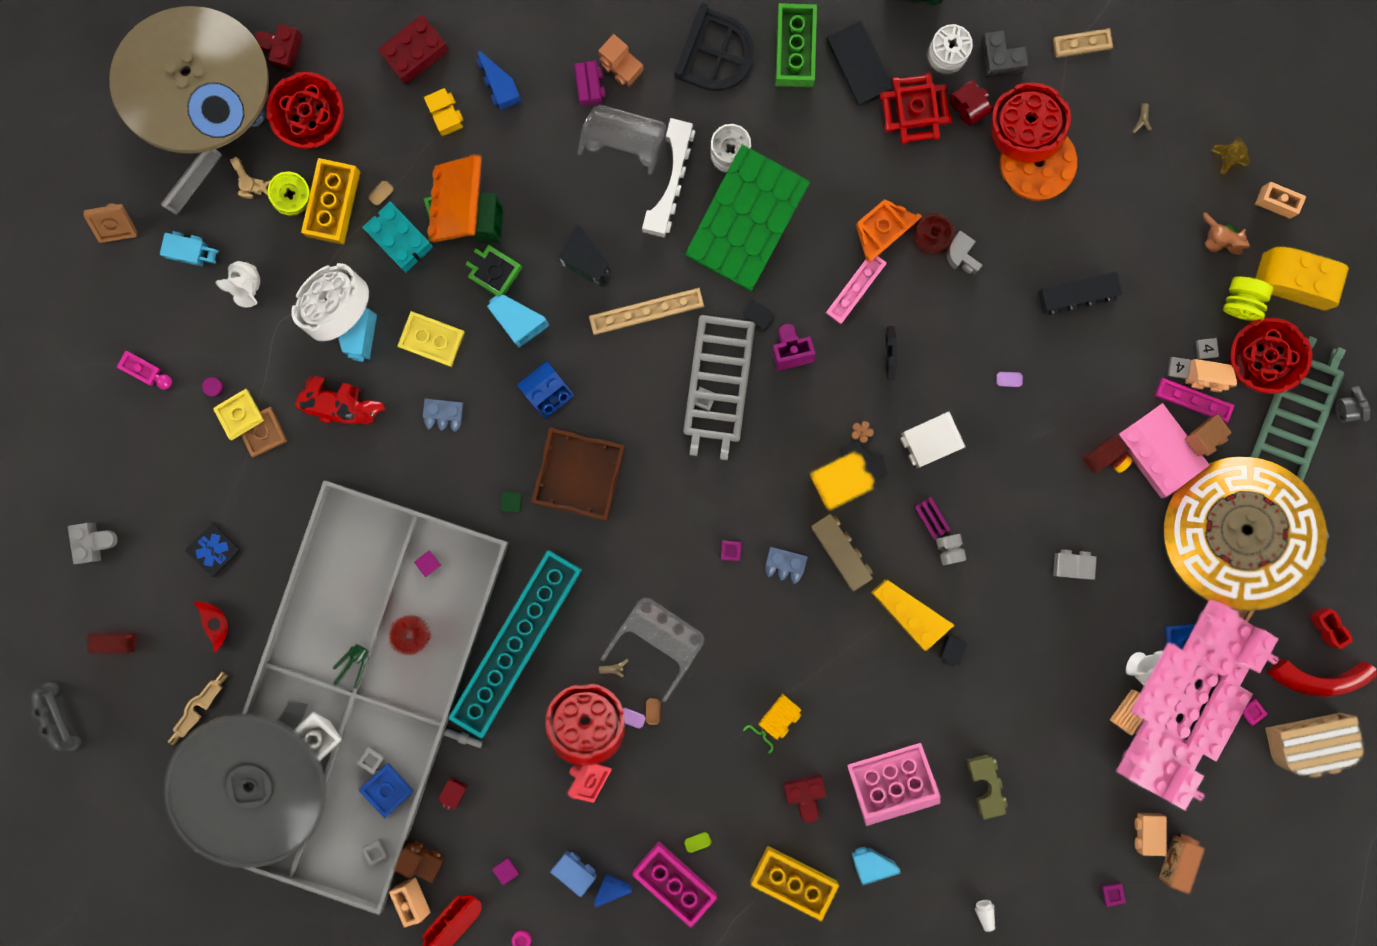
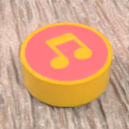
M1124 454L1115 462L1113 468L1118 473L1125 471L1131 465L1132 458Z

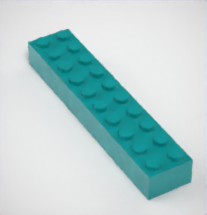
M551 550L546 552L449 716V720L481 739L486 735L583 569Z

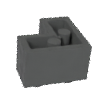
M1004 31L988 32L983 35L981 47L986 77L1023 73L1028 66L1026 47L1006 49Z

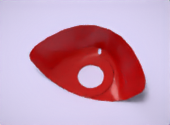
M195 601L193 604L199 609L203 628L213 644V652L215 653L219 650L227 635L228 618L214 605ZM213 618L220 621V627L215 631L211 630L208 626L209 621Z

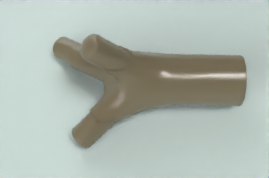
M1141 104L1140 118L1136 127L1132 130L1133 133H1136L1142 125H1145L1148 131L1151 130L1148 121L1149 104Z
M626 658L623 662L615 665L599 666V673H614L623 677L624 674L620 671H623L622 667L629 660Z

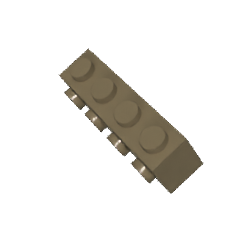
M828 514L812 524L810 528L851 591H855L873 579L871 577L873 572L868 564L864 565L860 560L862 555L857 548L853 549L849 543L852 540L846 531L842 532L840 529L841 523L837 516Z

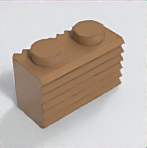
M1216 414L1208 418L1185 437V440L1190 444L1196 456L1203 454L1208 456L1217 450L1215 448L1217 445L1220 446L1228 441L1227 436L1232 432L1221 417Z

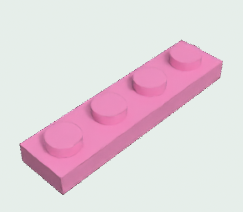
M878 256L870 263L865 260L827 310L826 314L841 325L887 262Z

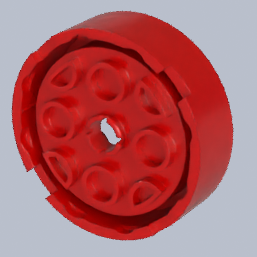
M1023 83L1014 86L1013 89L1006 93L1004 92L999 97L993 109L990 129L993 142L1000 152L1019 162L1034 163L1052 157L1061 149L1068 134L1071 113L1068 103L1063 100L1057 90L1040 83ZM1034 116L1036 121L1030 124L1026 117Z
M595 684L573 685L564 689L552 700L546 713V730L550 745L559 757L575 765H595L610 758L620 747L625 734L624 713L617 697L608 689ZM587 717L591 721L590 724L581 725L580 720Z

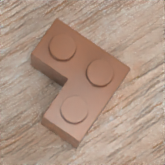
M615 34L598 50L600 66L607 73L611 71L615 75L614 78L621 85L625 84L629 87L644 71L643 64L629 53L628 46Z

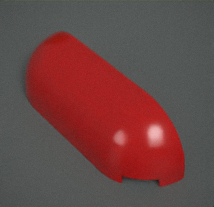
M472 895L456 897L422 936L424 939L422 946H453L481 912L480 901Z

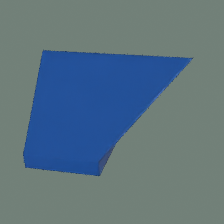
M605 874L595 898V908L631 893V884Z

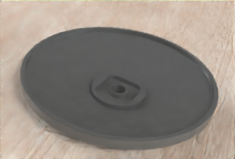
M234 714L205 723L182 742L169 763L165 777L164 795L171 822L190 847L217 863L232 867L253 868L279 862L295 853L309 840L319 824L324 811L326 781L316 753L295 730L265 716ZM245 782H252L255 788L252 790L247 789Z

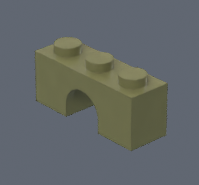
M989 754L966 759L970 778L973 781L986 780L988 783L987 792L982 796L975 797L980 817L988 819L1005 815V808H1008L1005 796L1002 797L1000 789H1003L1000 777L997 778L996 770H998L996 759H993Z

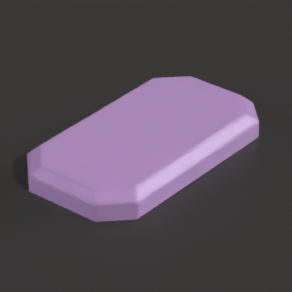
M999 372L996 378L998 386L1020 387L1023 382V375L1018 372Z
M623 708L625 724L638 729L643 727L646 719L643 714Z

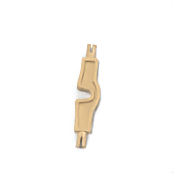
M221 672L216 680H211L200 695L193 697L187 703L184 715L173 728L175 733L168 740V743L175 746L177 741L181 737L187 736L190 730L201 720L202 717L195 707L198 705L205 710L211 707L217 695L223 689L221 685L228 677L227 674L224 675L225 673Z

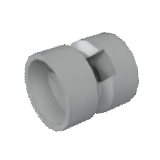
M960 533L936 539L938 549L942 551L940 554L942 565L967 560L965 550L961 548L963 542Z

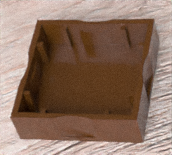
M549 427L543 452V463L537 476L531 503L608 521L625 445L600 439H591Z

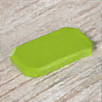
M703 832L687 838L684 844L687 851L692 853L710 846L711 839L708 833Z

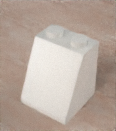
M950 412L901 433L903 437L900 438L904 448L908 447L910 452L908 457L913 466L916 465L917 468L965 447Z

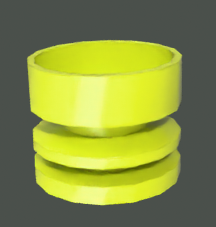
M290 171L281 172L272 178L267 191L268 197L277 211L284 215L295 216L307 209L310 189L304 178ZM288 191H291L294 194L292 200H290L288 197H285L288 195Z
M1249 277L1232 278L1229 292L1234 296L1226 298L1227 303L1224 304L1223 311L1242 320H1264V312L1267 311V306L1262 302L1270 301L1273 286L1264 281Z

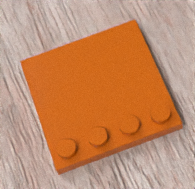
M472 155L435 166L433 170V188L431 190L432 202L429 209L430 224L427 229L428 241L439 242L475 234L481 156Z

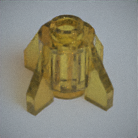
M1240 137L1236 138L1235 142L1230 145H1215L1212 149L1219 154L1222 153V158L1225 162L1220 172L1222 174H1225L1232 165L1238 162L1247 166L1251 161L1247 146Z

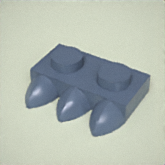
M425 399L423 409L425 426L427 429H430L437 420V425L442 431L450 421L451 429L456 432L462 423L464 403Z
M770 547L765 565L766 574L770 577L778 569L780 580H784L789 575V572H791V580L795 584L804 573L807 556Z

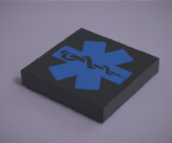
M212 523L185 551L211 577H215L241 549L215 523Z

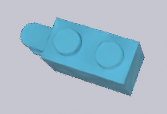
M172 231V234H164L159 255L167 259L203 267L204 262L216 264L215 257L219 251L208 248V244L203 242L201 237L191 235L190 238L184 237L183 233Z

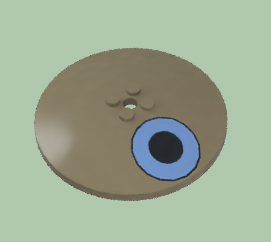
M184 6L160 11L137 24L124 37L115 52L110 68L109 81L111 97L118 114L139 138L166 151L201 153L229 144L246 132L254 123L266 101L269 73L266 59L257 40L239 21L214 9ZM184 69L191 70L187 76H182L181 72Z

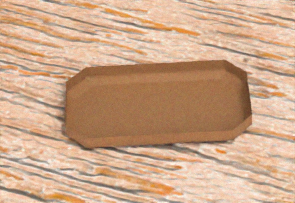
M649 698L646 701V722L649 725H658L660 723L661 701L658 698Z

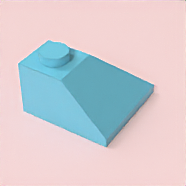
M860 847L854 853H851L862 884L900 873L894 860L871 848Z

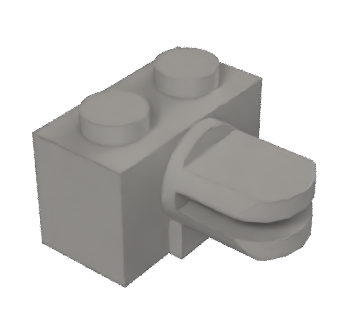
M96 523L68 526L73 564L102 561L100 550L113 548L117 544V535L110 530L97 532Z

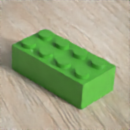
M779 3L777 11L775 86L813 87L815 82L817 5Z

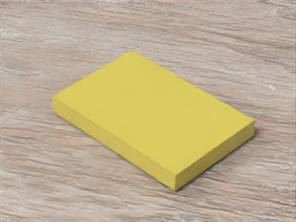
M411 311L397 347L452 367L465 331Z

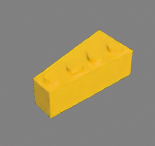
M884 580L871 592L924 651H927L954 626V624L888 580Z

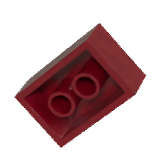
M423 14L377 49L404 85L408 84L449 51L444 40Z

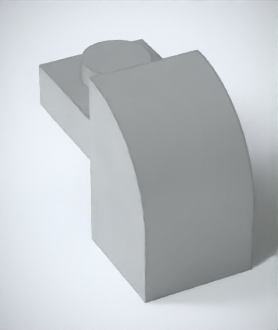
M959 231L949 244L947 259L953 269H956L961 264L964 271L969 274H976L982 264L967 254L976 241L962 231Z

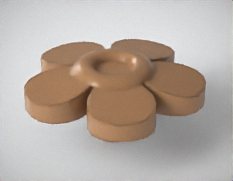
M866 421L862 422L861 425L855 423L853 425L854 432L852 433V438L857 440L860 437V442L866 443L868 437L873 436L874 431L868 429L870 424Z

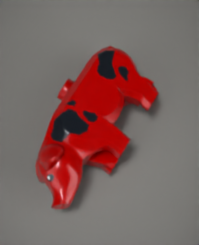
M311 376L306 380V389L300 392L295 403L297 409L308 415L318 417L320 422L331 424V421L342 424L368 425L374 422V417L380 411L386 410L382 402L370 400L359 402L361 389L350 384L342 383L337 393L323 391L325 378L319 376Z

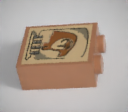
M1182 833L1181 836L1173 834L1159 879L1168 886L1189 894L1204 852V848L1198 845L1199 841Z

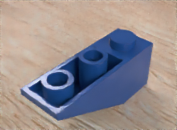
M479 51L478 55L480 58L477 59L480 70H485L487 76L484 77L487 87H492L493 94L490 95L494 105L498 104L500 110L522 102L513 79Z

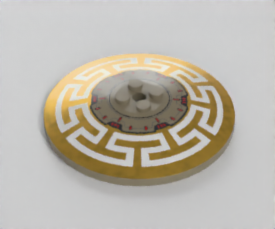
M1232 457L1209 463L1208 467L1175 491L1165 513L1163 539L1168 559L1174 571L1194 593L1208 602L1213 600L1225 604L1233 610L1254 611L1280 605L1307 587L1323 562L1327 544V530L1324 515L1317 499L1307 485L1296 475L1280 465L1263 459ZM1245 525L1250 526L1252 534L1244 535L1242 527Z

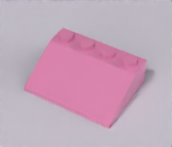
M1163 403L1115 436L1161 499L1176 491L1209 466V463L1202 455L1196 456L1190 444L1185 440L1187 434Z
M921 743L847 765L866 826L940 804V794Z

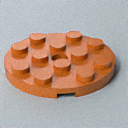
M1066 137L1063 146L1056 154L1043 160L1044 165L1042 167H1037L1034 163L1013 160L1002 152L1000 156V170L1004 181L1007 182L1014 193L1028 200L1043 201L1056 197L1070 185L1077 169V154L1073 143L1068 137Z

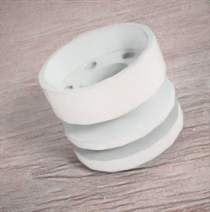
M956 24L946 25L936 32L928 49V60L936 71L951 74L961 69L973 47L969 32L964 27Z
M725 124L714 132L711 139V160L720 171L727 173L741 144L751 149V138L743 127L736 124Z

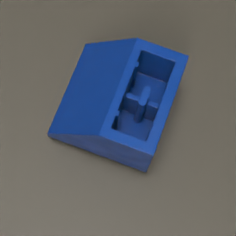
M547 361L517 384L544 419L575 396Z

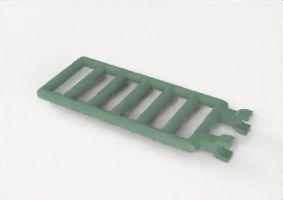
M1309 336L1307 339L1312 349L1317 339ZM1340 347L1337 349L1333 348L1328 365L1312 359V368L1335 376L1331 387L1307 377L1300 382L1303 385L1327 393L1324 404L1290 391L1274 394L1250 457L1259 458L1261 450L1299 464L1301 466L1297 477L1302 481L1304 480L1344 377V372L1339 370L1338 366L1346 352L1345 349ZM1284 397L1321 411L1318 421L1315 422L1278 408L1281 398ZM1275 415L1314 429L1311 440L1272 426ZM1268 432L1307 447L1304 458L1266 444L1265 440Z

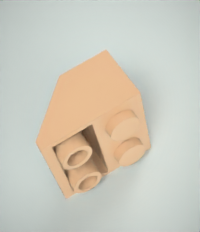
M1193 359L1190 362L1189 376L1185 384H1190L1191 388L1195 389L1209 387L1210 391L1222 392V390H1229V388L1235 387L1237 380L1232 365Z

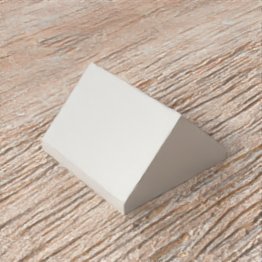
M314 712L295 729L311 746L319 761L341 741V737L331 722Z

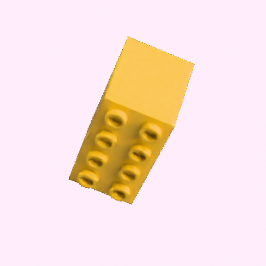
M854 452L810 474L826 509H831L873 488L871 484L874 481L869 472L865 473L862 467L865 465V462L860 454L856 455Z

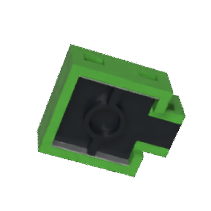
M490 245L487 246L483 253L475 249L466 263V266L472 270L468 278L495 296L499 295V297L507 293L522 269L520 264Z

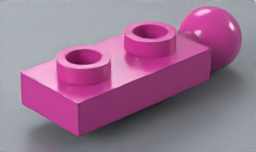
M125 351L117 365V368L150 386H153L154 382H156L160 389L165 390L172 385L170 376L166 374L159 375L162 369L129 351Z

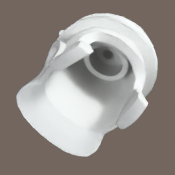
M242 261L230 264L228 266V279L217 280L215 282L221 290L231 293L237 305L242 307L255 306L257 301L254 295L260 285L257 268Z
M1157 651L1153 655L1147 656L1141 652L1133 654L1127 662L1126 673L1128 675H1135L1136 679L1145 686L1163 651Z

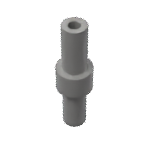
M447 728L444 736L458 740V743L464 745L467 743L481 748L483 744L482 740L471 737L465 732L459 733Z

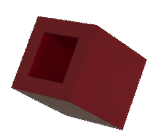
M451 777L447 781L438 801L449 810L452 808L456 809L469 785Z

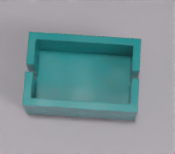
M390 201L378 212L380 215L378 218L374 216L362 228L406 273L418 262L413 254L416 253L422 258L433 246Z

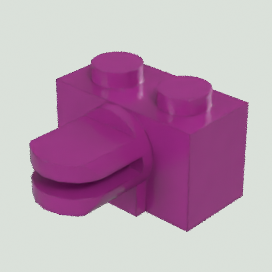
M782 325L778 331L780 344L773 345L772 349L776 370L780 371L813 363L815 351L811 337L799 339L793 325Z

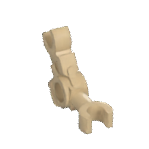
M238 157L230 159L239 176L238 185L241 190L238 192V195L249 199L253 198V195L249 194L251 192L259 195L264 192L268 195L267 190L270 181L264 183L263 180L251 178L248 174L246 175L243 164Z

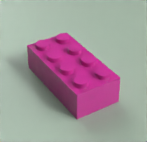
M659 841L633 870L632 875L690 928L717 899V893Z

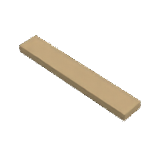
M700 288L591 315L589 319L593 335L702 308L704 304Z

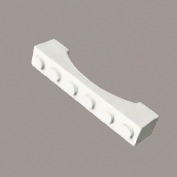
M670 118L666 141L670 142L672 147L673 171L667 190L659 203L651 211H646L642 227L645 233L664 238L666 232L670 233L672 222L669 221L670 215L675 214L677 206L674 203L675 196L679 197L681 185H678L679 180L684 178L686 167L683 166L685 159L688 160L690 156L689 141L693 142L695 136L692 123Z

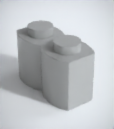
M1061 550L1060 553H1055L1053 576L1095 580L1097 557L1091 556V552L1080 551L1079 555L1072 554V550Z

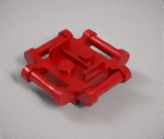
M930 72L924 73L921 76L906 78L892 77L894 91L879 94L880 101L883 103L886 124L884 125V131L893 132L899 130L901 145L907 144L910 141L925 139L939 140V125L952 123L946 95L948 91L947 85H934ZM925 83V85H918V86H911V87H903V88L900 87V86H904V85H912V84ZM936 93H939L942 117H939ZM890 99H895L898 123H893ZM926 126L932 127V131L907 134L906 130Z

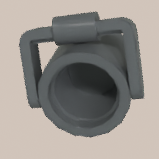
M1359 386L1351 388V397L1336 400L1335 411L1341 423L1357 420L1368 421L1370 419V406Z

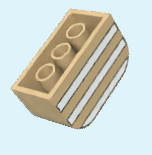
M1335 713L1265 728L1273 761L1279 767L1298 775L1319 777L1324 772L1339 773L1341 769L1358 763L1363 755V742L1358 719L1348 714Z

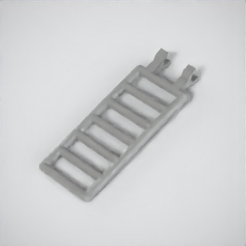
M707 315L699 317L683 429L685 435L692 436L691 456H697L700 437L722 440L720 460H728L730 441L738 442L740 440L755 332L754 322ZM706 323L746 328V340L704 334ZM703 342L745 347L744 357L735 358L702 353ZM702 360L742 366L741 377L699 372L700 362ZM698 379L740 385L738 396L698 391ZM695 398L737 403L736 415L694 409ZM693 417L735 422L733 434L691 428Z

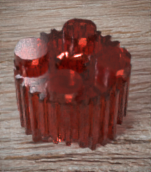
M932 212L931 215L929 213L927 216H924L917 224L913 235L915 236V243L918 244L917 247L921 252L930 253L931 255L933 253H941L952 243L955 228L953 227L954 224L948 221L949 218H945V215L942 216L938 212L936 214ZM932 230L938 234L936 237L931 235Z
M407 615L396 619L393 625H391L392 629H389L391 633L388 634L390 635L389 644H392L391 648L394 647V651L397 650L398 653L401 652L406 655L422 651L426 648L431 638V631L428 630L430 627H427L428 623H424L425 620H421L422 618L416 615ZM407 630L413 633L412 639L406 637L408 635Z

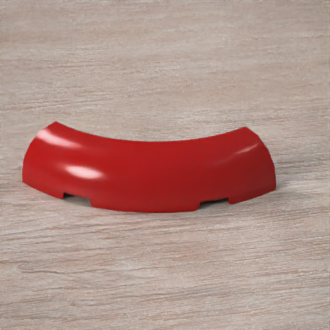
M1279 659L1266 672L1284 687L1301 694L1317 697L1347 694L1364 687L1377 677L1375 667L1371 663L1360 662L1351 670L1335 677H1314L1300 671L1289 661Z

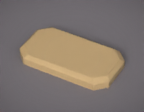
M382 181L369 195V200L375 205H380L393 192V186L387 181Z

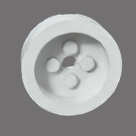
M337 263L333 267L327 265L313 273L298 290L296 305L292 306V318L296 325L315 340L328 341L335 339L352 328L363 314L369 298L368 286L349 266L342 263Z

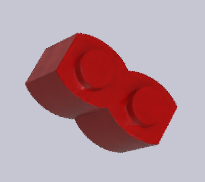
M1320 608L1310 615L1312 624L1321 631L1322 639L1329 647L1342 649L1353 642L1350 632L1342 626L1339 615L1333 609Z

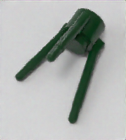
M355 644L354 647L351 646L349 651L333 666V669L336 670L348 657L350 659L333 685L336 686L353 662L359 664L362 661L354 684V689H357L365 665L370 658L367 656L369 651L359 644Z

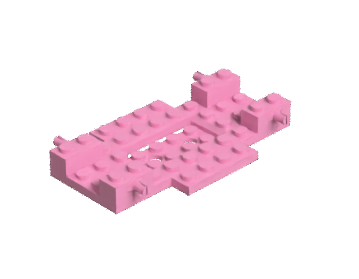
M1209 600L1204 611L1201 612L1202 615H1200L1183 650L1171 643H1168L1131 710L1133 714L1144 719L1116 771L1183 810H1186L1193 797L1198 801L1203 800L1201 797L1204 798V794L1197 791L1204 776L1194 771L1202 755L1217 762L1242 716L1243 710L1253 695L1240 686L1248 670L1251 669L1260 673L1267 660L1272 664L1277 663L1275 660L1278 661V657L1271 654L1278 638L1263 629L1254 627L1238 616L1239 613L1230 607L1213 600ZM1201 679L1202 684L1200 688L1195 689V682ZM1216 686L1211 697L1209 698L1208 694L1211 688ZM1207 702L1205 708L1203 709L1199 717V710L1201 709L1202 705ZM1182 713L1183 720L1180 723H1177L1176 717L1178 714ZM1198 719L1192 732L1190 733V727L1193 721H1196Z

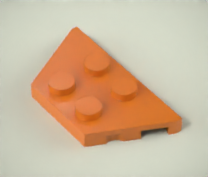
M885 199L856 224L867 262L870 263L917 223L922 216L918 213L916 215L906 211V208L896 206Z

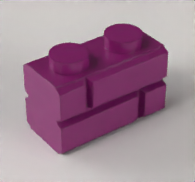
M597 61L575 63L574 69L580 106L601 104L602 97H605L604 85H600L599 81L600 78H603L601 67H597Z

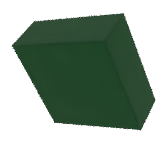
M502 492L501 511L521 512L522 493Z

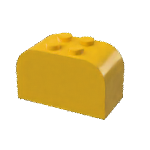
M1274 247L1262 254L1255 279L1273 286L1272 295L1327 311L1338 307L1349 267L1341 262L1298 249Z

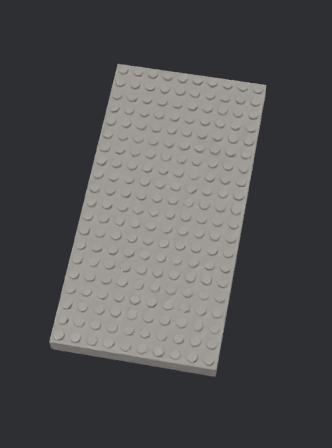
M323 480L242 714L260 715L278 720L289 699L308 704L300 724L314 712L331 722L341 737V741L320 760L326 781V802L321 820L312 836L299 850L279 862L245 869L378 915L384 910L396 875V871L393 869L410 835L449 721L448 718L451 715L510 542ZM430 550L441 566L425 577L414 561ZM355 644H359L369 651L367 656L370 658L365 665L357 689H354V684L362 661L359 664L353 662L343 678L334 686L333 683L350 659L348 657L336 670L333 669V666L349 651L351 646L354 647ZM368 747L385 756L375 774L389 763L414 790L385 819L359 791L375 775L357 764ZM245 782L247 789L252 790L255 788L252 782ZM380 839L388 854V858L369 866L361 849Z

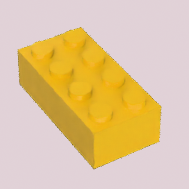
M318 158L301 231L306 237L344 245L361 172L356 166Z
M768 845L750 880L751 886L822 921L839 887L837 880Z

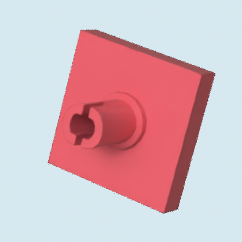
M601 763L582 766V768L574 765L570 769L569 774L576 779L567 794L572 798L594 803L612 768Z

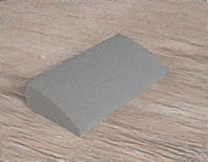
M216 149L199 153L162 201L161 205L177 215L222 154Z

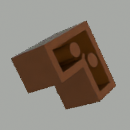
M410 841L403 849L393 870L410 879L415 874L432 883L445 857L435 849L429 850L425 848V845L419 841Z

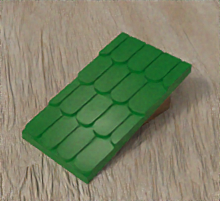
M741 144L685 256L752 292L810 181Z

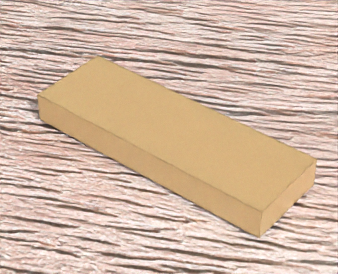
M1110 29L1059 36L1052 39L1055 58L1113 48Z

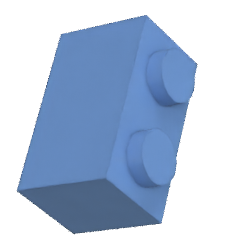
M566 851L554 865L551 873L581 897L596 879L595 869L589 864L584 865L580 861L581 858L573 851L571 853Z

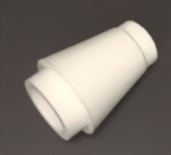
M990 900L977 902L975 911L984 931H993L995 929L994 905Z

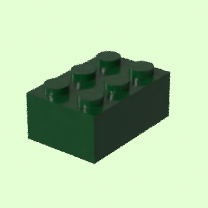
M478 192L475 234L473 237H475L478 243L501 244L503 205L497 194Z

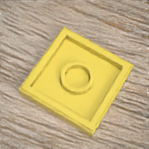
M247 389L213 408L231 441L265 421Z

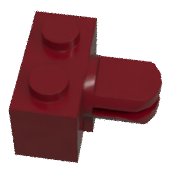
M278 24L276 34L264 31L255 33L254 38L257 40L262 51L270 53L269 62L276 68L293 71L303 37L298 29Z
M818 774L783 782L787 804L797 803L800 816L805 822L816 821L819 816L816 799L826 797L821 775Z

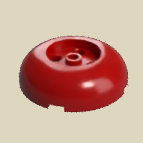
M298 72L286 79L283 78L276 84L269 95L266 113L272 131L279 139L292 147L313 149L328 143L338 133L344 119V104L339 91L327 78L312 72ZM306 98V102L299 104L300 100ZM320 104L324 105V106L320 109V112L317 111L316 108H317L318 105H320ZM298 115L299 121H292V117ZM316 122V126L310 128V123Z
M1264 318V320H1255L1240 330L1231 346L1230 362L1236 377L1246 387L1259 393L1278 394L1294 388L1306 377L1312 363V349L1309 340L1298 330L1296 325L1279 318ZM1256 345H1262L1264 350L1262 352L1257 351ZM1280 347L1283 350V354H1279L1276 348ZM1242 354V358L1248 363L1249 378H1244L1239 373L1240 367L1235 363V355ZM1259 363L1262 368L1258 370L1254 367V364ZM1274 366H1280L1282 371L1274 370Z

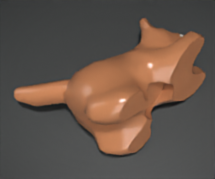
M1203 213L1205 221L1211 226L1208 232V239L1205 242L1208 250L1218 252L1222 248H1226L1232 254L1241 255L1243 253L1242 249L1250 247L1245 234L1246 229L1240 233H1234L1226 226L1217 224L1208 213Z

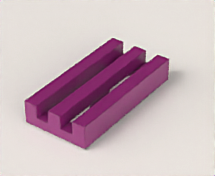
M931 497L914 506L933 540L951 530ZM927 503L930 504L939 521L941 522L942 526L944 527L943 530L940 528L939 524L934 518L932 512L927 506ZM923 506L938 533H934L920 507Z

